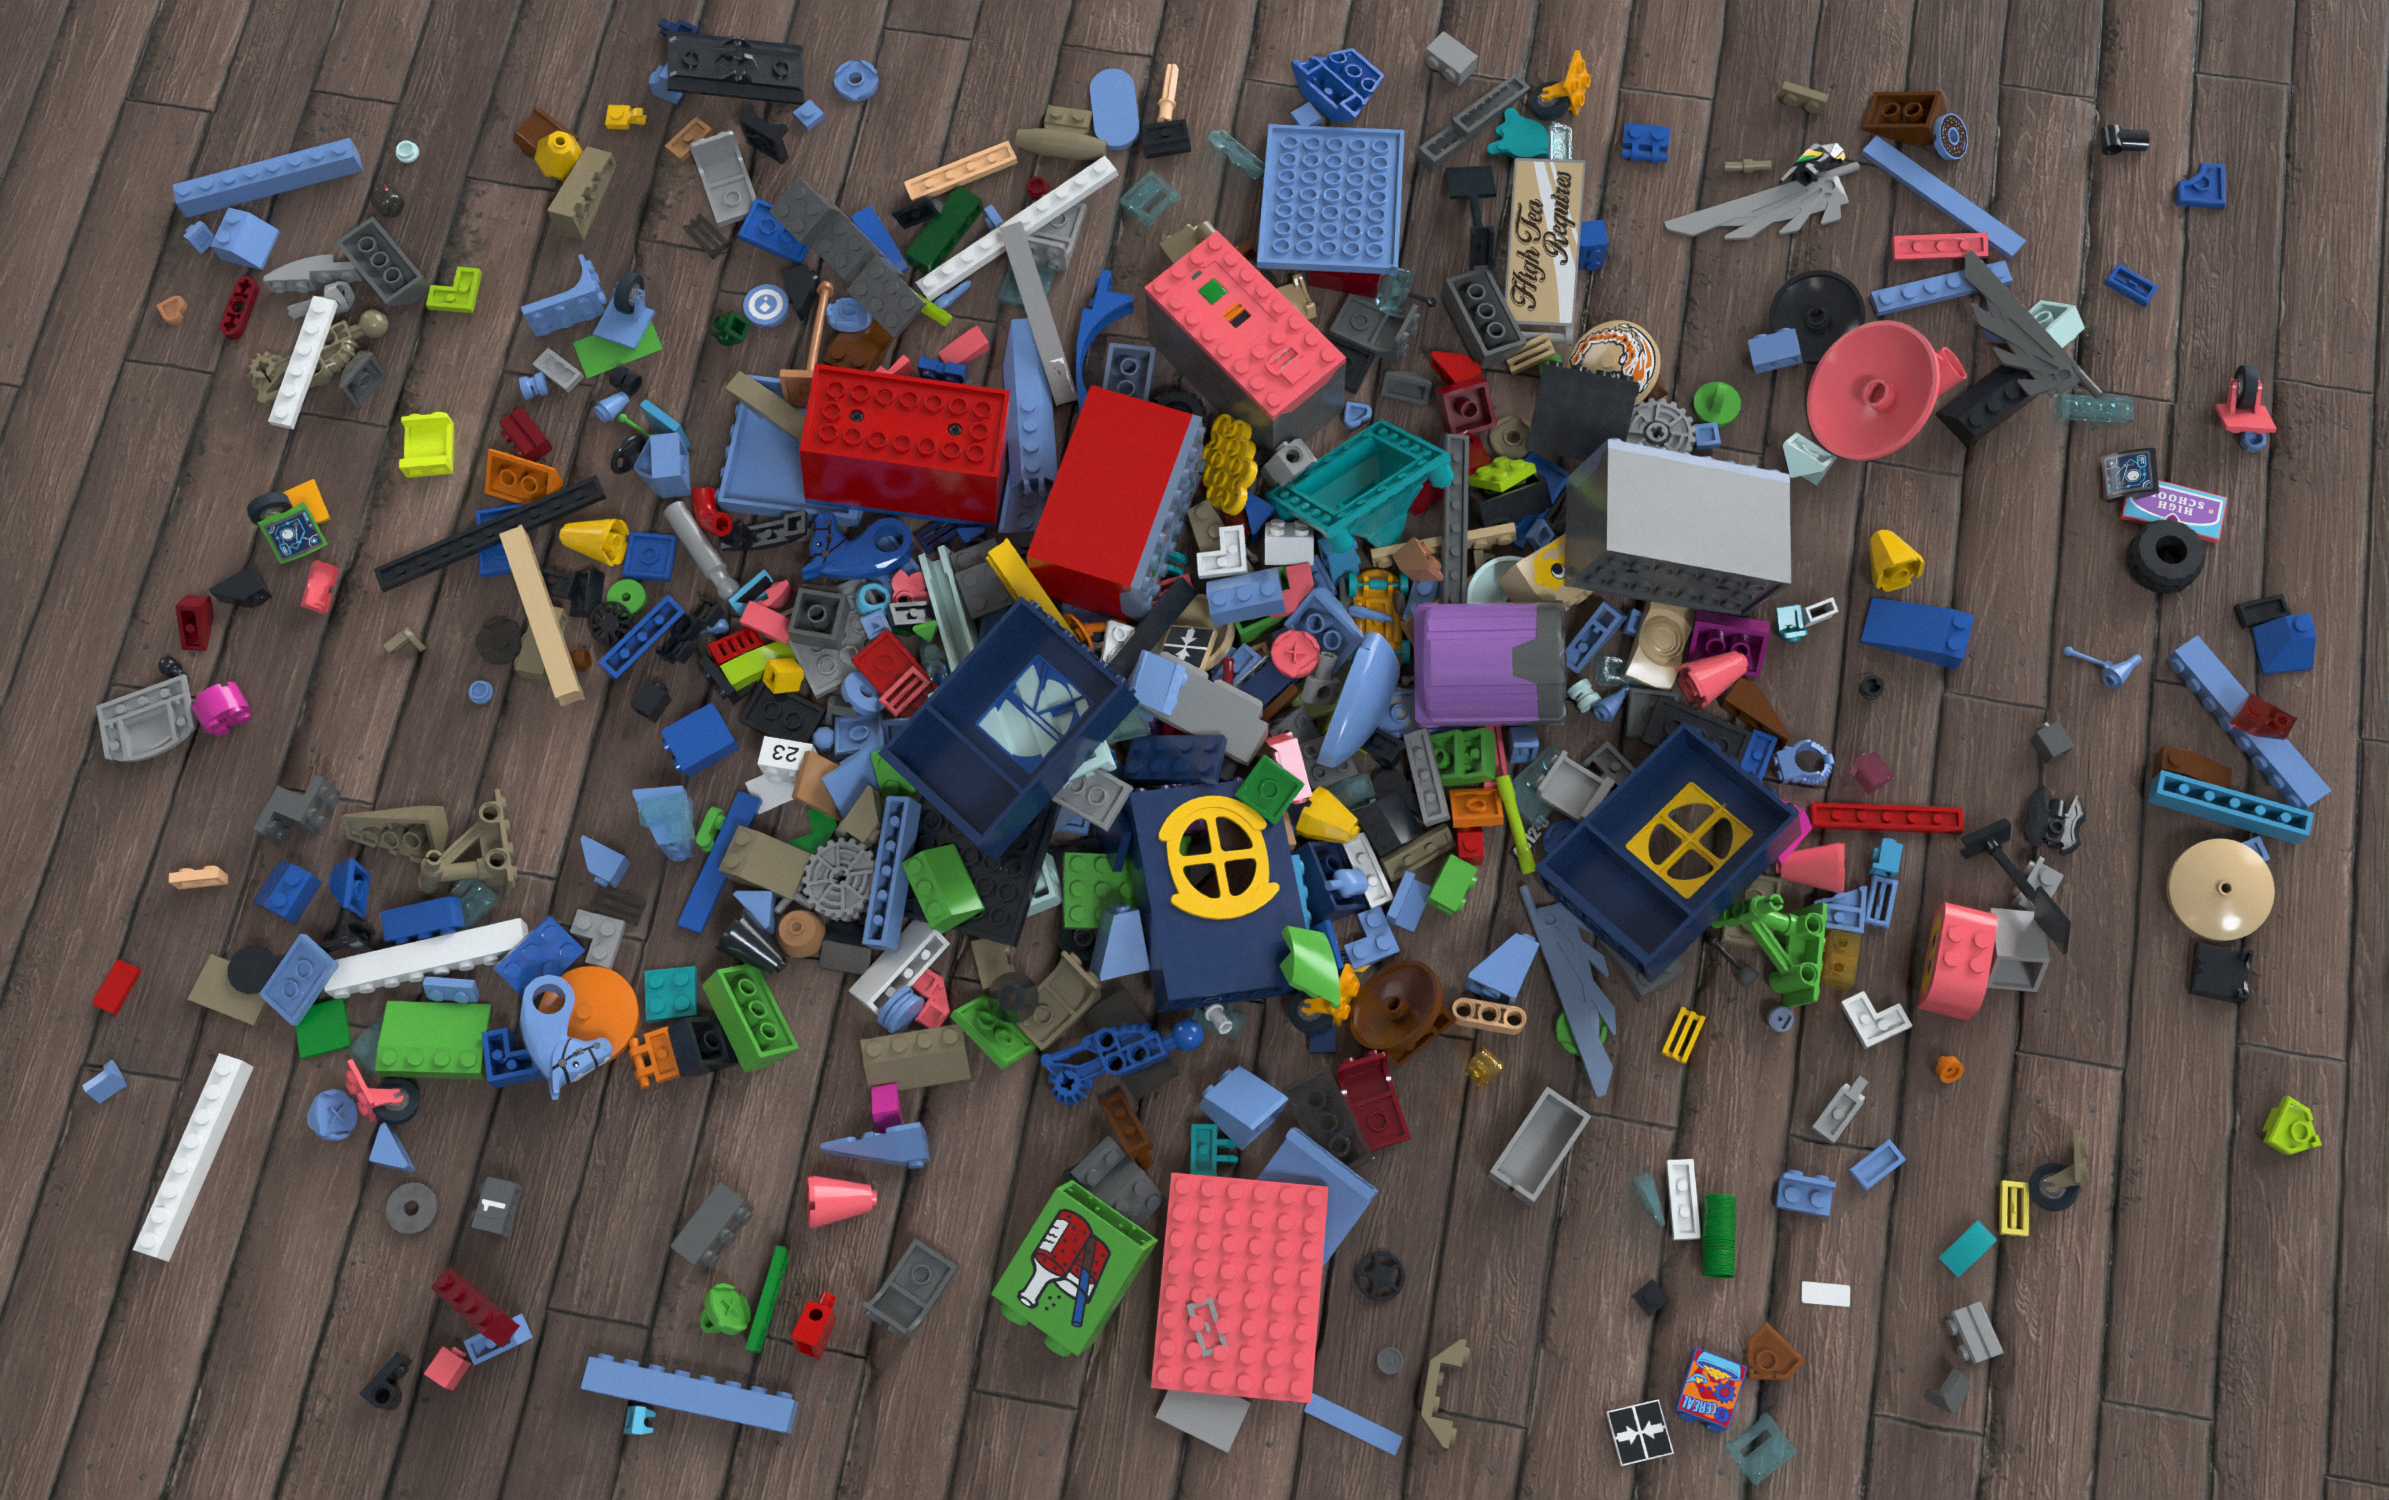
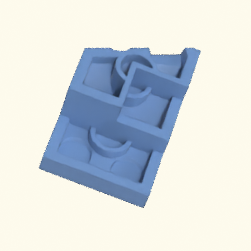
M875 737L858 747V752L841 761L838 768L820 778L843 820L868 785L878 793L880 792L871 759V752L880 750L879 737Z

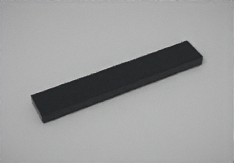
M1183 576L1175 580L1106 662L1116 674L1119 673L1123 678L1127 679L1133 672L1141 651L1146 650L1150 652L1196 597V591Z

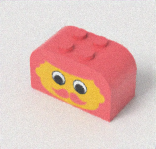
M1943 902L1937 908L1932 920L1917 1004L1918 1009L1967 1021L1979 1011L1986 993L1997 931L1996 914Z

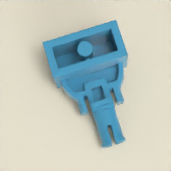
M1314 528L1322 564L1334 586L1339 585L1341 577L1348 580L1349 573H1356L1359 576L1358 565L1361 564V561L1355 550L1358 549V545L1353 535L1354 543L1351 549L1344 554H1338L1331 551L1324 534Z

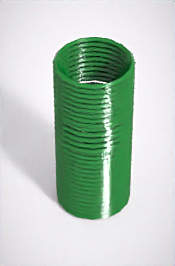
M1727 1194L1703 1195L1701 1275L1709 1278H1734L1736 1276V1253L1734 1251H1736L1735 1210L1737 1206L1735 1202L1737 1198Z

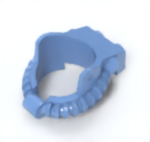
M1811 740L1796 742L1791 747L1785 746L1782 751L1776 752L1773 757V763L1778 769L1777 778L1781 780L1782 784L1788 783L1790 780L1794 783L1801 782L1806 785L1823 783L1831 774V766L1835 765L1833 755L1828 754V751L1824 750V747H1821L1819 743L1816 744V742H1811ZM1802 751L1817 753L1821 758L1823 757L1825 764L1821 773L1820 771L1810 773L1802 771L1795 763V755Z

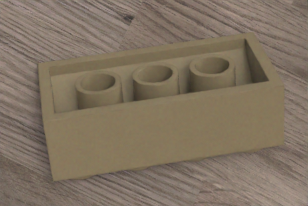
M957 1024L860 1040L863 1066L870 1096H872L871 1087L897 1083L899 1092L972 1080L966 1033Z

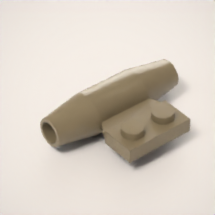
M1048 105L1044 119V128L1018 129L1015 146L1016 148L1041 156L1083 161L1099 160L1103 156H1107L1108 142L1086 135L1089 134L1092 123V111Z

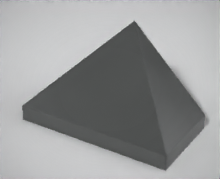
M1413 370L1386 372L1381 395L1427 406L1432 382Z

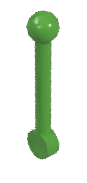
M621 413L618 415L619 422L627 423L647 438L650 435H656L648 433L627 419L625 414Z

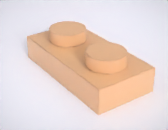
M205 866L203 870L183 868L179 872L169 873V883L177 889L228 884V874L217 866Z

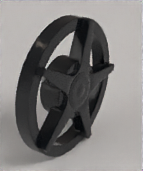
M1376 1251L1369 1253L1359 1262L1356 1269V1283L1365 1297L1373 1301L1384 1302L1393 1299L1400 1293L1405 1282V1271L1397 1257L1388 1252ZM1378 1256L1388 1257L1396 1264L1387 1268L1380 1264ZM1374 1257L1375 1267L1371 1272H1360L1363 1264L1368 1259ZM1399 1267L1401 1281L1397 1288L1390 1279L1391 1273ZM1360 1276L1370 1278L1371 1283L1374 1285L1371 1294L1363 1288ZM1388 1286L1395 1291L1385 1297L1374 1296L1379 1287Z

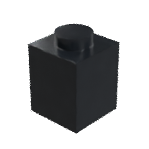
M646 680L630 705L636 713L656 723L672 699L668 695V689L658 682L653 684Z

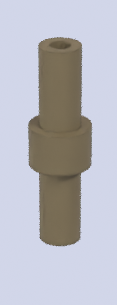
M1743 159L1742 162H1724V172L1742 171V173H1752L1753 170H1771V160L1753 161V159Z

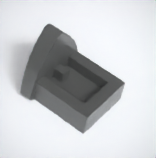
M832 695L827 702L825 725L832 726L834 715L857 718L859 713L852 709L853 705L849 701L846 703L842 697Z
M1953 1369L1941 1389L1928 1390L1924 1398L1937 1407L1955 1414L1971 1387L1964 1374Z

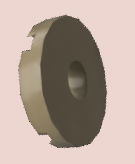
M1507 416L1498 420V426L1493 427L1489 435V445L1493 453L1497 457L1506 456L1514 460L1526 459L1532 451L1525 449L1531 423L1523 418H1513L1514 416ZM1516 435L1519 441L1517 443H1510L1506 437Z

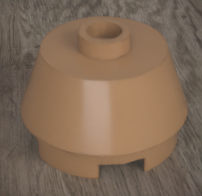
M804 909L792 911L779 922L776 929V941L783 951L791 957H810L822 947L823 938L826 933L824 922L812 911Z

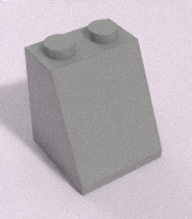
M1991 908L1989 913L1997 915V931L1987 988L2037 992L2050 961L2046 933L2035 921L2034 912Z

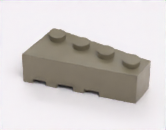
M586 146L580 155L577 163L547 209L560 235L582 241L585 240L617 167L612 153Z

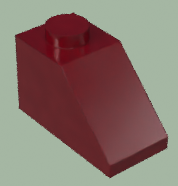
M186 595L175 605L182 650L206 651L214 619L211 596Z

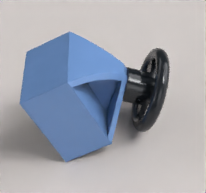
M679 432L650 435L647 442L643 435L633 434L624 439L614 451L610 462L613 473L624 474L633 469L643 483L661 498L691 495L689 452ZM619 458L624 459L622 467L617 465Z

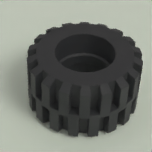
M1172 389V393L1166 391L1163 392L1162 398L1160 396L1155 398V404L1202 417V427H1205L1204 437L1207 436L1208 420L1206 406H1203L1201 398L1197 399L1196 394L1192 392L1189 395L1187 390L1182 389V392Z

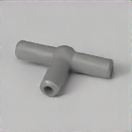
M801 882L794 901L810 911L814 906H811L807 902L808 898L800 893L806 885ZM782 898L774 908V911L778 915H782L792 900Z

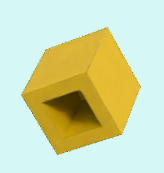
M793 658L767 660L762 681L773 694L799 691L801 681L804 678V670Z

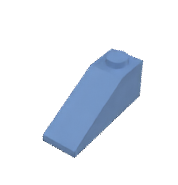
M1603 601L1567 647V666L1576 674H1579L1611 639L1628 616L1610 601Z

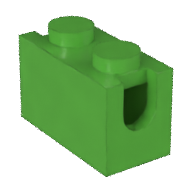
M1452 854L1449 855L1443 863L1424 902L1448 916H1451L1456 911L1460 912L1467 900L1463 897L1467 889L1471 891L1477 881V877L1474 875L1478 868Z

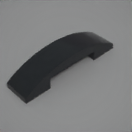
M800 511L785 514L783 520L748 527L743 523L732 525L730 533L721 536V550H762L797 541L807 535L808 512Z

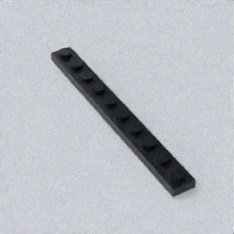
M595 475L373 570L381 590L387 592L502 543L500 533L517 528L519 525H522L526 532H529L607 498L598 477Z

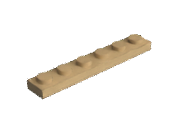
M1514 522L1468 531L1467 549L1481 550L1487 548L1488 545H1508L1512 543V541L1517 540ZM1442 536L1418 540L1421 543L1425 541L1432 548L1433 553L1431 555L1435 558L1441 555ZM1406 543L1370 549L1374 567L1386 568L1396 563L1392 555Z

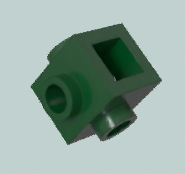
M733 310L719 314L713 321L712 325L714 327L710 335L717 338V341L724 346L736 345L744 342L752 322Z

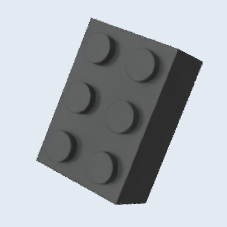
M719 1182L670 1247L696 1267L706 1272L708 1268L712 1269L720 1259L719 1254L724 1247L728 1248L736 1238L735 1233L740 1226H745L753 1216L751 1212L754 1208Z

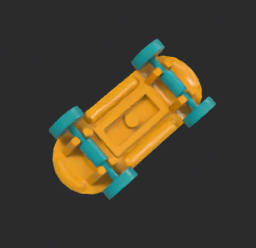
M1370 569L1362 572L1358 577L1356 573H1349L1348 591L1349 597H1353V606L1367 607L1368 609L1390 615L1394 619L1391 623H1382L1367 618L1363 620L1353 618V621L1363 635L1368 632L1381 634L1395 652L1400 668L1402 664H1409L1410 642L1409 640H1403L1402 628L1400 626L1402 614L1397 615L1393 606V595L1396 590H1402L1404 597H1407L1408 576L1404 573H1399L1398 581L1397 577L1392 573L1382 569ZM1358 649L1351 656L1350 664H1353Z

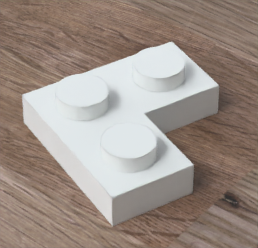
M1243 525L1219 527L1221 550L1197 553L1199 579L1248 573Z
M1864 991L1840 1003L1864 1049L1912 1027L1900 1003L1876 1013Z

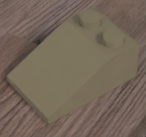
M739 825L718 870L730 881L761 891H772L776 896L793 901L802 882V877L806 873L804 867L805 865H810L809 857L811 854L764 833Z

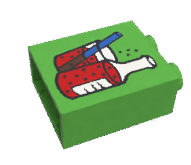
M1071 1180L1056 1188L991 1294L1003 1302L1000 1311L1007 1319L1021 1326H1026L1030 1322L1046 1333L1043 1337V1342L1050 1350L1064 1357H1069L1071 1353L1079 1356L1094 1344L1158 1240Z

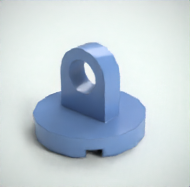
M331 1089L321 1092L314 1098L308 1110V1125L323 1140L337 1141L347 1138L357 1124L358 1112L353 1099L346 1095L348 1093L344 1090Z

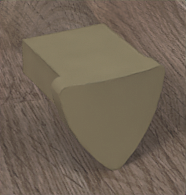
M409 627L403 629L383 645L391 655L410 641L413 642L420 652L426 648Z

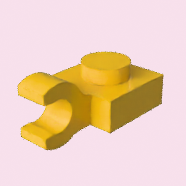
M608 105L605 125L607 129L629 130L630 124L645 125L647 116L643 115L644 110L642 108L632 109L630 105Z

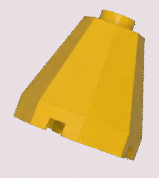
M555 131L538 141L534 161L545 177H555L557 180L565 181L583 153V150L574 136L565 132Z
M1879 530L1872 535L1869 541L1872 581L1876 588L1880 589L1882 587L1886 592L1894 591L1912 583L1910 579L1914 575L1916 579L1922 575L1925 563L1921 555L1894 532Z
M1318 786L1308 799L1311 803L1308 807L1304 806L1296 826L1297 835L1305 839L1348 844L1350 840L1354 841L1360 832L1358 819L1327 789Z

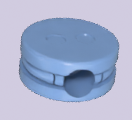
M909 986L903 987L895 992L884 1004L878 1014L877 1021L890 1034H900L915 1020L924 1006V999L914 994V991Z

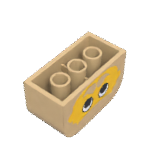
M1566 533L1514 564L1497 580L1511 602L1563 600L1566 612L1571 606L1580 604L1595 592L1564 586Z

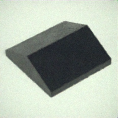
M830 920L822 942L819 968L862 976L871 967L875 953L874 949L862 944L865 925Z

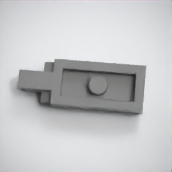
M1859 1076L1852 1086L1845 1083L1811 1129L1831 1144H1834L1864 1103L1865 1096L1860 1093L1868 1084V1081Z

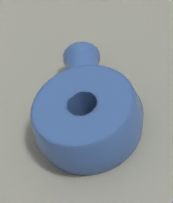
M719 619L713 628H709L706 625V629L699 632L702 638L708 635L712 637L722 636L728 633L729 624L725 619Z

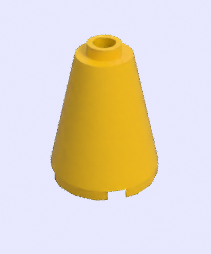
M605 519L567 523L560 530L559 537L565 547L607 566L621 564L626 556L628 543L625 540L626 535H629V530L623 520Z

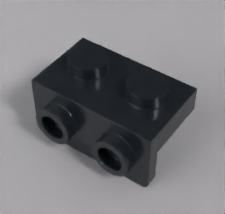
M707 655L699 660L703 668L700 673L708 682L713 681L717 687L714 689L723 700L727 698L734 706L752 692L749 685L736 691L729 683L721 667L717 666L715 661L712 663Z

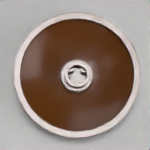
M1416 960L1398 961L1376 972L1363 985L1353 1002L1350 1012V1028L1354 1038L1368 1051L1378 1050L1380 1053L1386 1052L1387 1054L1402 1051L1416 1043L1431 1028L1440 1012L1443 1001V988L1439 977L1429 966Z

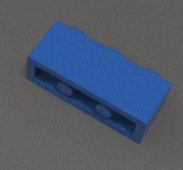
M447 896L380 912L384 940L395 942L396 946L411 943L413 938H418L419 941L433 938L435 933H440V935L456 933L457 928L465 927L461 897Z

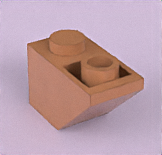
M1413 537L1392 555L1400 571L1414 582L1442 581L1444 579L1440 571L1442 566L1431 555L1433 550L1425 541L1421 543Z

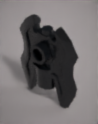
M2044 785L2038 786L2028 801L2030 816L2024 826L2028 839L2036 848L2041 846L2042 841L2048 848H2054L2059 845L2061 846L2059 854L2062 856L2074 852L2081 845L2079 830L2085 821V811L2081 798L2076 795L2066 812V802L2063 800L2052 799L2048 806L2046 788Z

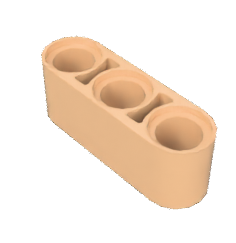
M1470 998L1457 999L1451 1010L1457 1020L1454 1023L1457 1025L1510 1035L1520 1033L1526 1022V1014L1519 1007ZM1465 1007L1469 1010L1470 1014L1466 1017L1459 1016L1456 1009ZM1485 1011L1492 1012L1495 1019L1493 1021H1486L1483 1019L1482 1013ZM1509 1016H1516L1519 1018L1520 1024L1517 1026L1510 1025L1507 1018Z

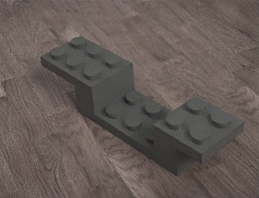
M798 177L769 211L799 243L811 246L849 285L847 291L893 338H898L927 305L903 280L906 275L829 198L818 194L803 178Z

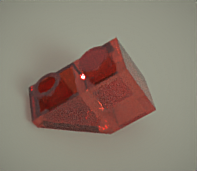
M2250 693L2238 706L2230 724L2252 736L2285 740L2297 718Z

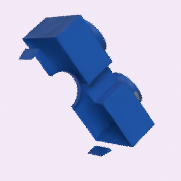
M926 353L919 359L917 368L920 378L960 384L968 378L967 363L965 365L951 362L946 364L940 363L939 360L927 358Z

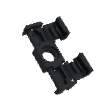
M702 595L698 596L701 600L700 604L689 616L684 614L670 632L673 635L672 639L663 651L656 650V654L670 664L676 663L675 661L682 664L687 662L697 649L692 641L704 627L703 625L706 623L709 628H713L725 613L711 599Z

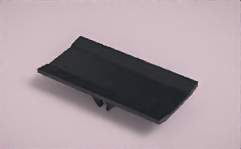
M667 31L668 91L797 105L804 104L803 48L801 45L748 40L744 36H741V39L735 38V35L721 37Z

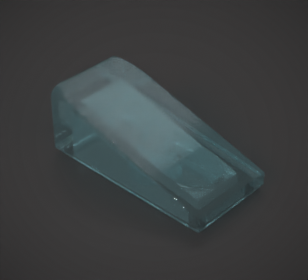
M1647 1174L1633 1177L1629 1182L1657 1230H1661L1665 1226V1220L1653 1175Z

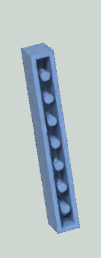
M347 138L173 184V190L177 206L188 218L361 172L363 169L357 148L352 140Z
M2198 635L2176 649L2167 660L2172 670L2185 680L2189 690L2197 694L2202 700L2203 706L2219 720L2220 726L2232 735L2237 746L2250 756L2254 766L2267 776L2271 786L2279 790L2285 797L2288 806L2306 810L2332 791Z
M600 1353L598 1358L589 1357L580 1389L787 1434L792 1432L799 1402L792 1400L793 1394L777 1391L776 1396L766 1394L767 1389L751 1386V1390L741 1389V1383L726 1380L725 1385L715 1383L716 1378L700 1375L699 1380L690 1378L691 1373L675 1370L674 1374L665 1373V1367L649 1364L648 1369L639 1367L640 1362L624 1359L623 1363L613 1362V1356Z

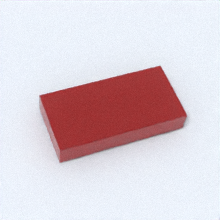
M117 959L91 1004L117 1015L142 970Z

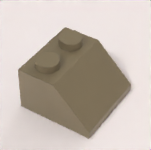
M868 785L839 826L873 850L876 846H879L884 816L881 795Z

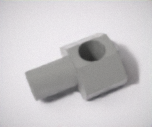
M1325 651L1321 652L1315 673H1311L1306 678L1301 700L1309 704H1334L1340 680L1332 676L1337 660L1335 654Z

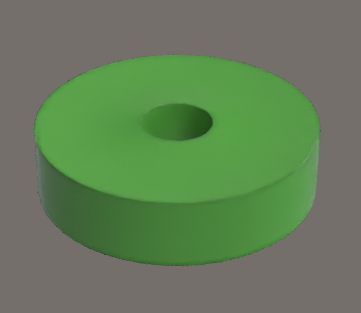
M625 579L616 582L609 589L607 602L614 601L625 605L630 610L632 616L635 617L646 607L647 594L640 583L631 579ZM625 597H631L630 600L624 601ZM617 607L615 615L618 613L620 607ZM626 613L620 616L621 618H628Z

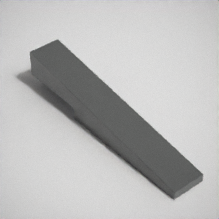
M1513 74L1452 118L1451 124L1420 146L1416 160L1430 173H1433L1501 116L1506 109L1513 106L1526 95L1531 87L1516 74Z

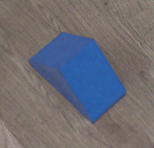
M1248 492L1244 512L1252 544L1259 541L1265 532V522H1270L1275 517V506Z

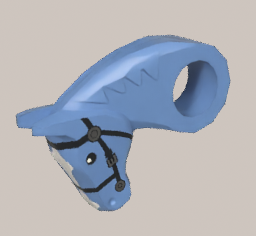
M544 975L535 978L525 988L519 1023L523 1042L532 1062L549 1081L552 1100H558L562 1086L578 1081L611 1059L613 1047L606 1038L582 1041L567 1036L568 1024L575 1001L572 987L562 977ZM542 992H553L561 997L564 1006L554 1014H545L535 1008L533 999Z

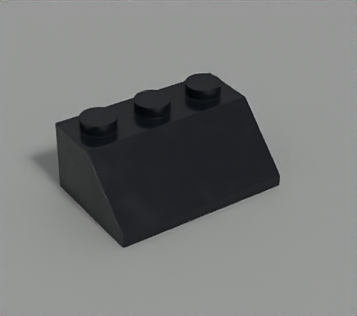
M1537 471L1503 492L1478 487L1468 488L1469 504L1478 524L1483 528L1502 525L1508 522H1519L1525 516L1542 514L1546 509L1553 507L1547 480Z

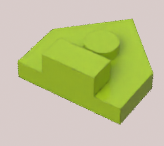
M2283 1096L2278 1108L2271 1109L2262 1131L2266 1133L2263 1142L2284 1155H2291L2322 1146L2319 1135H2316L2311 1121L2313 1120L2311 1110L2290 1096Z

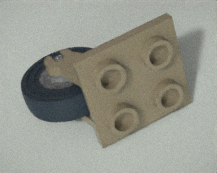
M2073 1130V1165L2067 1168L2061 1164L2047 1163L2038 1167L2030 1176L2028 1184L2029 1193L2033 1201L2045 1210L2056 1212L2069 1208L2077 1199L2078 1192H2085L2084 1185H2089V1169H2087V1164H2083V1158H2088V1144L2086 1138L2081 1137L2079 1130Z

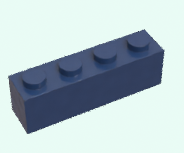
M1270 657L1264 662L1261 670L1257 673L1252 672L1247 676L1239 690L1259 699L1263 703L1264 710L1292 683L1297 685L1305 677L1290 678L1283 676L1276 670Z

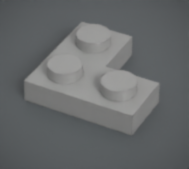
M578 909L570 933L574 936L592 940L585 963L611 970L627 923L623 920Z

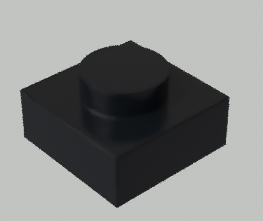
M1653 1278L1631 1296L1648 1317L1670 1300Z

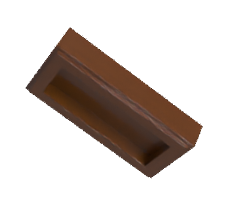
M1292 683L1263 710V715L1260 719L1268 723L1289 706L1302 691Z

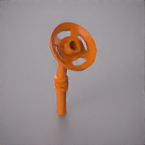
M1065 614L1063 616L1064 620L1080 643L1084 642L1094 652L1091 636H1093V632H1104L1107 621L1082 624L1072 614ZM1112 619L1128 626L1137 627V625L1127 624L1124 620Z

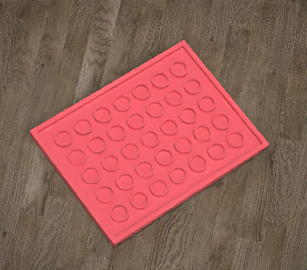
M1171 1173L1151 1388L1300 1403L1312 1402L1329 1187ZM1212 1297L1219 1318L1216 1324L1208 1304L1194 1308L1195 1315L1190 1318L1186 1305L1191 1303L1203 1304L1207 1298ZM1205 1322H1208L1210 1332L1206 1331ZM1195 1331L1201 1332L1206 1350L1214 1348L1213 1354L1205 1357L1202 1356V1347L1198 1343ZM1218 1332L1224 1334L1228 1348L1221 1345Z

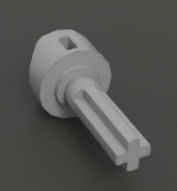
M337 281L326 285L324 295L319 297L335 300L338 303L335 314L339 315L350 310L355 294L348 282ZM312 299L288 306L289 316L295 319L307 315Z

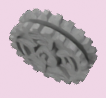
M1649 398L1647 403L1642 400L1637 404V407L1633 408L1626 442L1642 443L1653 448L1664 447L1668 451L1691 453L1696 437L1693 436L1696 433V428L1691 426L1693 422L1692 417H1686V410L1684 408L1678 409L1677 403L1672 402L1668 404L1666 399L1663 398L1656 402L1654 398Z
M839 838L837 843L833 840L827 841L825 848L820 845L817 848L818 853L816 855L811 854L809 857L810 865H805L804 867L807 875L802 877V883L806 884L803 892L804 895L810 896L807 902L811 906H815L817 912L835 921L842 918V921L850 922L851 917L856 920L861 919V914L863 912L867 914L877 854L873 853V849L862 842L858 843L857 840L852 838L848 842L845 838Z

